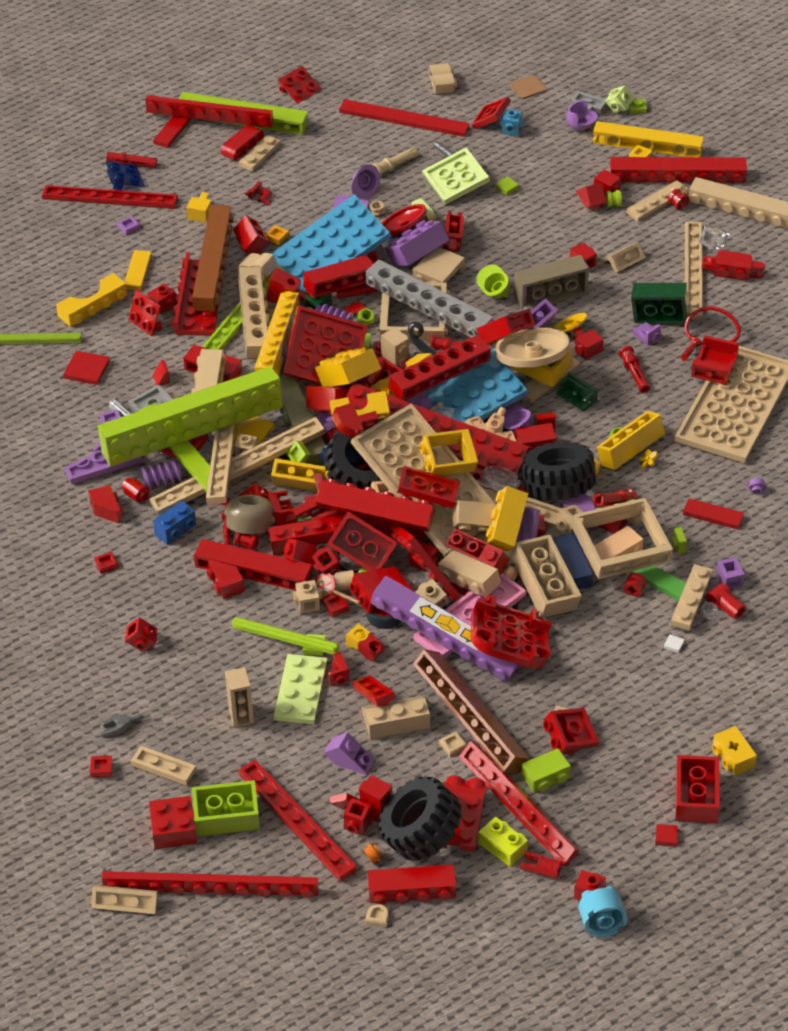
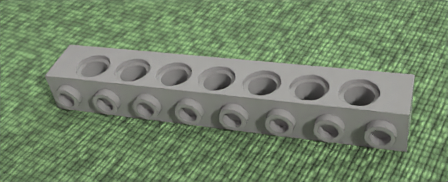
M381 260L376 261L366 270V284L454 328L470 338L479 335L478 327L493 321V317Z

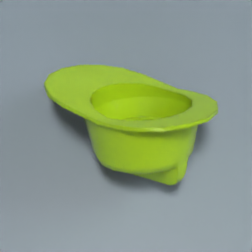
M487 265L482 268L477 275V284L482 291L494 299L508 298L507 293L510 290V283L504 271L497 265Z

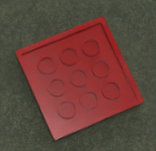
M298 305L282 374L322 386L315 367L320 366V361L336 357L335 355L340 352L363 348L368 325Z

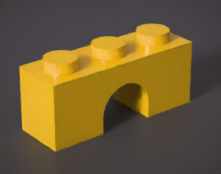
M386 391L367 394V406L364 409L356 410L358 416L376 411L379 417L377 422L388 418L390 412ZM348 397L330 400L331 414H333L336 407L349 404Z

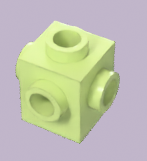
M624 85L611 90L605 102L614 113L625 112L629 109V104L635 97L627 86Z

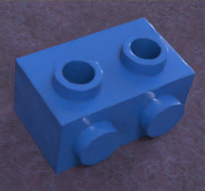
M179 502L153 520L155 536L166 545L170 544L196 526L195 510L185 502Z

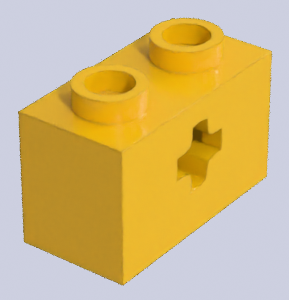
M736 726L714 734L712 750L716 756L719 755L721 757L724 768L727 771L730 770L733 776L756 767L757 755Z

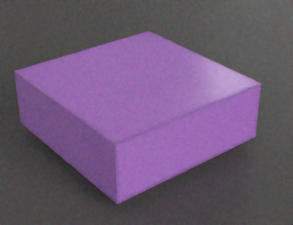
M132 216L117 222V226L126 235L141 229V225Z

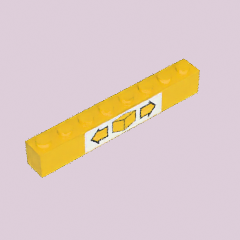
M287 291L280 294L254 367L255 371L271 366L279 376L287 353L296 309L300 305L299 293Z

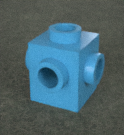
M505 110L504 116L500 117L502 134L519 136L520 129L524 126L522 111Z

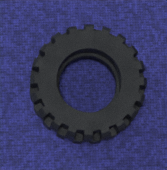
M336 431L329 442L324 458L325 470L328 471V478L338 481L339 484H354L360 489L370 488L372 482L382 481L373 470H359L348 462L345 452L355 448L351 444L352 438L345 436L340 431Z
M554 442L553 444L547 443L544 446L535 447L534 450H530L524 456L521 462L524 488L531 496L537 499L559 501L562 499L569 500L572 497L576 498L580 494H585L588 490H591L596 482L594 455L585 445H580L576 442Z
M424 776L417 777L414 781L409 780L406 782V785L400 786L397 792L389 797V802L384 805L383 813L380 814L379 818L380 835L404 859L419 861L421 858H430V855L440 852L439 849L445 847L449 839L454 837L455 830L460 825L459 819L462 816L460 801L436 778Z

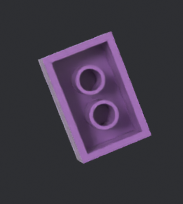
M421 221L416 224L415 229L403 232V236L399 239L394 238L388 242L389 245L384 247L394 266H409L449 241V238L440 221Z

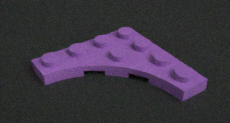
M117 409L99 414L102 424L121 417ZM99 440L93 449L94 452L89 457H84L64 468L70 483L75 484L141 463L142 457L110 467L102 455Z

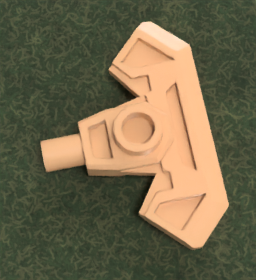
M500 407L498 412L494 413L485 424L480 416L465 421L466 424L517 442L512 431L502 432L505 419L503 416L506 412V409Z

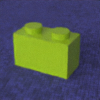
M557 748L522 763L521 776L533 793L545 791L551 785L564 783L570 778V764Z

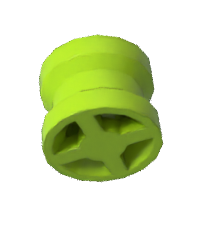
M620 190L615 192L606 191L607 208L612 206L622 207Z

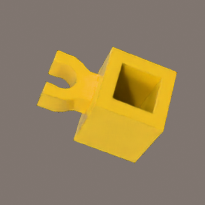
M202 192L200 198L191 197L186 207L188 220L207 223L210 205H212L211 200L207 199L209 193Z

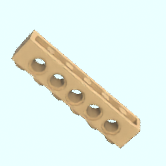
M239 267L238 283L246 358H258L269 328L267 327V324H269V314L265 313L267 311V300H264L266 298V288L262 287L264 285V274H261L260 267Z

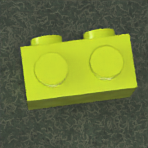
M494 817L478 832V844L509 867L527 851L528 840L522 833H517L507 822L501 821L497 817Z

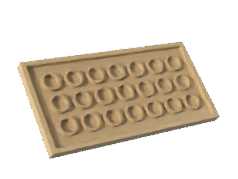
M739 346L738 358L727 385L706 380L676 433L675 442L746 463L788 383V360Z
M411 403L352 438L351 444L394 496L401 498L404 495L397 493L403 466L429 472L425 469V457L420 452V443L424 435L436 432ZM447 445L431 447L436 465L460 462ZM469 472L443 476L459 481L455 503L458 500L495 504ZM411 497V498H413V501L420 502V500H421V499H417V498ZM432 503L431 505L436 510L430 532H424L443 556L446 557L453 550L445 545L454 530L452 528V508ZM476 530L465 532L473 537L481 534Z

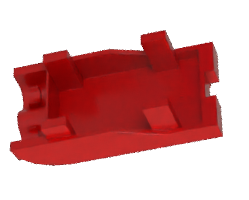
M451 775L444 781V785L460 801L462 816L459 819L460 825L456 828L454 837L450 838L448 844L442 848L454 845L460 846V850L475 852L487 786L479 778L464 780L460 776Z

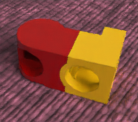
M359 623L346 634L345 645L351 649H356L370 661H374L385 651L381 641Z

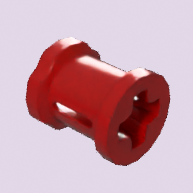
M237 532L234 544L236 547L243 546L254 551L258 546L259 536Z

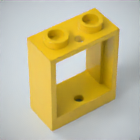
M469 429L426 434L420 443V452L425 457V469L429 473L445 476L474 472L478 459ZM459 444L464 461L436 465L431 447Z

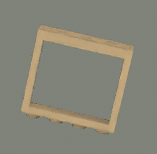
M425 282L450 295V290H447V283ZM383 292L380 341L382 334L395 327L388 326L390 296ZM439 321V327H423L424 333L419 338L425 343H430L432 335H435L436 338L445 339V335H448V326ZM395 327L408 336V327ZM414 327V332L418 333V329Z
M646 498L574 514L572 529L598 579L671 561L673 548ZM640 516L656 547L601 560L586 528Z

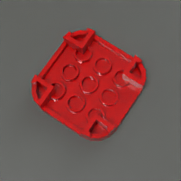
M488 595L484 599L478 598L471 612L470 637L473 645L487 655L524 667L537 669L545 666L551 654L549 630L552 625L550 620L545 621L538 615L540 611L533 608L529 614L496 603V596Z

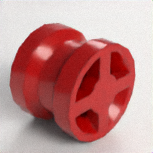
M679 189L673 190L668 196V203L675 205L677 210L686 207L689 202V196L682 194V191Z
M630 573L623 585L624 592L628 595L639 597L642 593V588L646 585V578L640 573Z

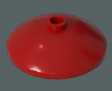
M423 204L407 206L391 214L381 224L390 232L391 236H402L403 232L415 229L416 224L423 221L427 208Z

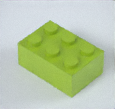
M255 780L192 787L196 836L260 829Z

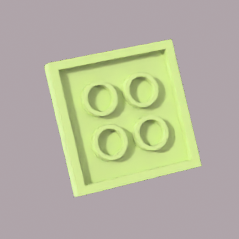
M467 148L422 170L423 175L445 205L490 182L489 176Z

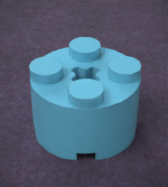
M609 886L593 891L587 890L582 893L578 909L585 931L588 934L589 932L593 933V936L598 938L618 933L617 929L623 926L624 928L628 918L620 894L614 887Z

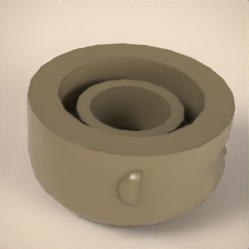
M258 495L235 497L228 503L224 512L226 526L238 533H264L269 531L268 527H273L275 524L273 504L268 499Z

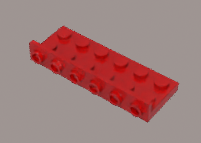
M186 252L185 259H182L183 270H180L181 282H178L179 294H176L177 306H174L175 318H172V328L175 329V335L211 336L216 329L219 305L216 304L215 312L193 311L192 297L200 259H191L190 252Z

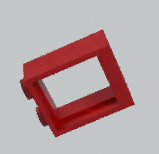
M529 308L478 327L477 331L479 336L489 344L502 339L506 335L534 327L536 324Z

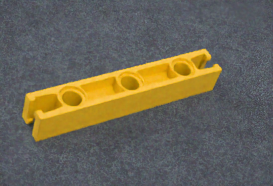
M599 121L596 122L593 135H595L593 143L628 149H634L637 145H640L655 153L683 157H700L703 149L704 137Z

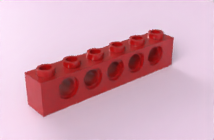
M479 335L467 338L459 344L390 375L388 389L398 399L406 401L488 362L491 347Z

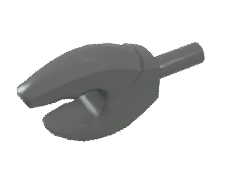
M119 714L108 718L103 727H115L104 731L102 737H116L123 734L132 727V722L143 719V714L131 718L127 714Z

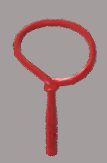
M705 306L693 311L686 319L684 326L685 334L692 341L691 345L681 355V360L686 361L693 353L695 347L703 345L702 340L689 333V322L696 314L706 310H713L729 317L737 329L736 336L730 340L732 342H736L741 334V327L737 319L728 311L715 306Z

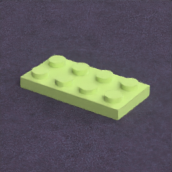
M287 654L274 720L315 724L327 658Z

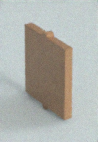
M534 75L509 83L514 93H517L521 99L547 91L542 85V81H539Z

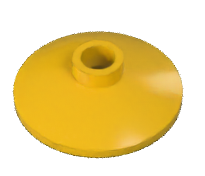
M586 313L569 316L560 321L554 329L573 334V330L581 326L588 316Z

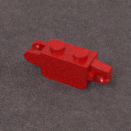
M448 211L446 215L444 230L449 241L443 244L442 249L455 253V251L460 252L464 223L462 212L452 215V211Z
M720 250L717 252V256H703L702 268L713 271L715 277L749 280V278L760 279L764 276L765 264L752 260L750 254Z

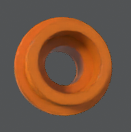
M370 843L367 844V848L363 850L372 864L375 862L379 863L381 861L379 857L382 856V853L376 845L371 846Z

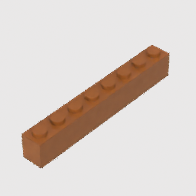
M210 205L192 297L193 311L215 312L216 304L219 305L220 297L218 293H221L222 283L220 281L224 279V270L222 269L226 268V259L224 258L228 257L227 246H230L229 235H232L231 223H234V213H231V206Z
M424 649L413 663L415 668L499 768L505 773H520L522 763L530 760L527 754L441 653Z

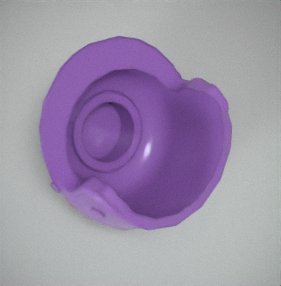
M577 101L568 108L566 119L571 128L578 131L586 130L598 118L595 111L587 108V101Z

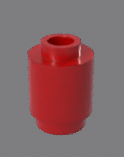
M127 478L122 483L121 488L124 494L135 502L141 503L148 499L149 487L137 479Z

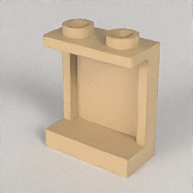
M437 247L426 254L413 268V277L423 282L447 283L456 272L462 273L464 271L465 257Z

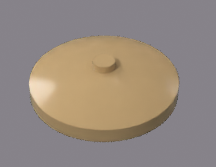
M529 328L506 335L496 344V356L503 364L513 367L543 366L558 361L569 352V338L564 332L556 329Z

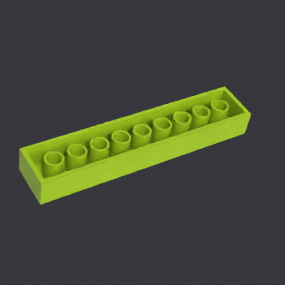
M270 366L97 425L102 455L109 466L112 467L282 408L280 378Z

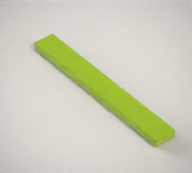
M273 271L267 278L264 279V285H262V287L266 288V297L269 285V278L271 277ZM240 302L202 347L210 350H223L243 326Z
M156 403L151 404V405L146 406V407H144V408H142V409H139V411L144 410V409H147V408H150V407L155 406V405H157V404H156ZM188 440L170 446L169 448L177 459L207 492L210 465Z

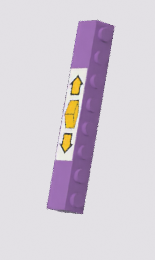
M385 576L374 590L370 603L378 609L391 614L395 619H399L408 624L412 629L420 631L428 638L459 654L462 658L478 665L479 668L495 675L496 678L509 682L520 665L487 655L478 650L471 641L470 624L391 578Z

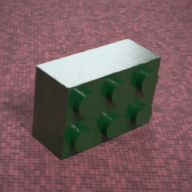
M633 283L631 302L634 323L685 324L690 312L687 283Z

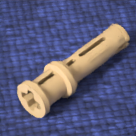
M412 147L392 158L386 157L381 162L373 163L372 165L376 166L381 177L383 173L392 172L396 166L417 158L418 151L415 147Z

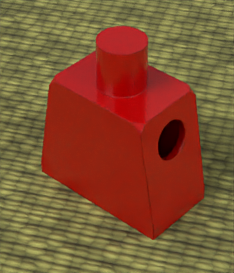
M276 267L269 278L266 300L267 302L277 304L280 294L290 291L299 293V301L305 302L304 298L309 293L300 290L301 280Z

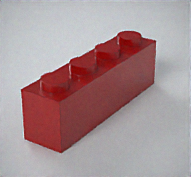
M367 255L306 271L304 272L303 287L312 298L365 284L366 270L374 263Z
M454 864L367 870L370 903L382 905L386 902L395 901L398 903H405L410 900L425 902L429 899L440 898L441 900H449L456 897Z

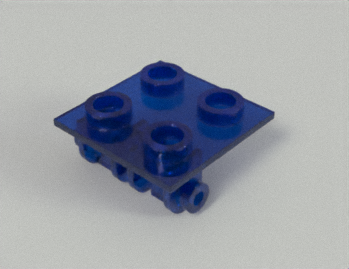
M115 161L105 162L108 168L107 174L114 190H122L124 184L137 187L145 186L137 166Z

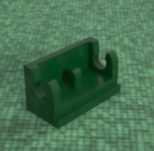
M571 372L558 383L561 388L557 390L556 394L582 411L587 410L597 402L598 389Z

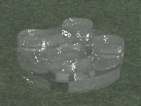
M494 466L484 469L481 481L483 486L497 490V492L503 490L506 486L518 490L520 480H517L518 475L513 471L503 467L496 470L493 469Z

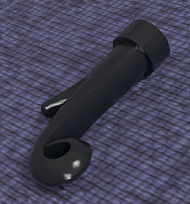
M416 321L411 322L407 330L408 336L420 351L413 354L415 356L426 353L435 355L437 352L419 338L424 333L422 324ZM414 327L418 329V333L414 332Z

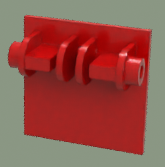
M303 65L278 79L280 92H287L297 104L322 90Z
M136 289L128 320L148 335L153 336L154 331L162 329L161 322L157 321L160 305Z

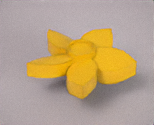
M647 449L645 456L638 458L643 462L641 469H645L648 464L655 466L654 460H656L659 453Z

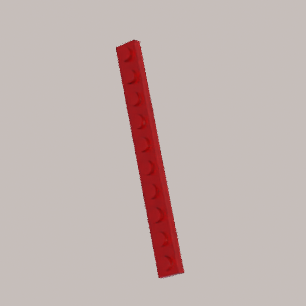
M102 872L103 886L158 891V893L162 891L175 894L194 892L198 895L204 893H216L217 895L235 893L240 896L258 894L260 896L280 895L282 897L301 895L305 898L319 896L318 877Z

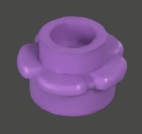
M754 478L750 480L748 488L753 494H762L767 485L764 479Z

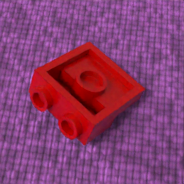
M585 707L550 711L544 718L543 728L551 736V747L554 750L558 748L562 754H572L579 749L595 747L600 743Z

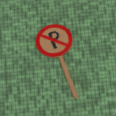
M323 573L315 579L316 587H320L322 599H319V601H323L324 598L336 594L356 604L361 603L360 600L336 591V580L331 574Z

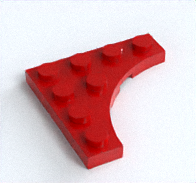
M391 525L389 528L393 532L390 534L392 538L413 554L411 556L412 559L423 569L426 568L430 573L428 577L440 585L448 598L453 601L457 600L460 595L417 539L399 525Z

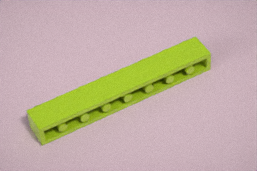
M182 92L179 99L273 110V127L254 126L260 129L303 135L308 125V111L188 92ZM228 123V124H235V125L246 126V125H244V124Z

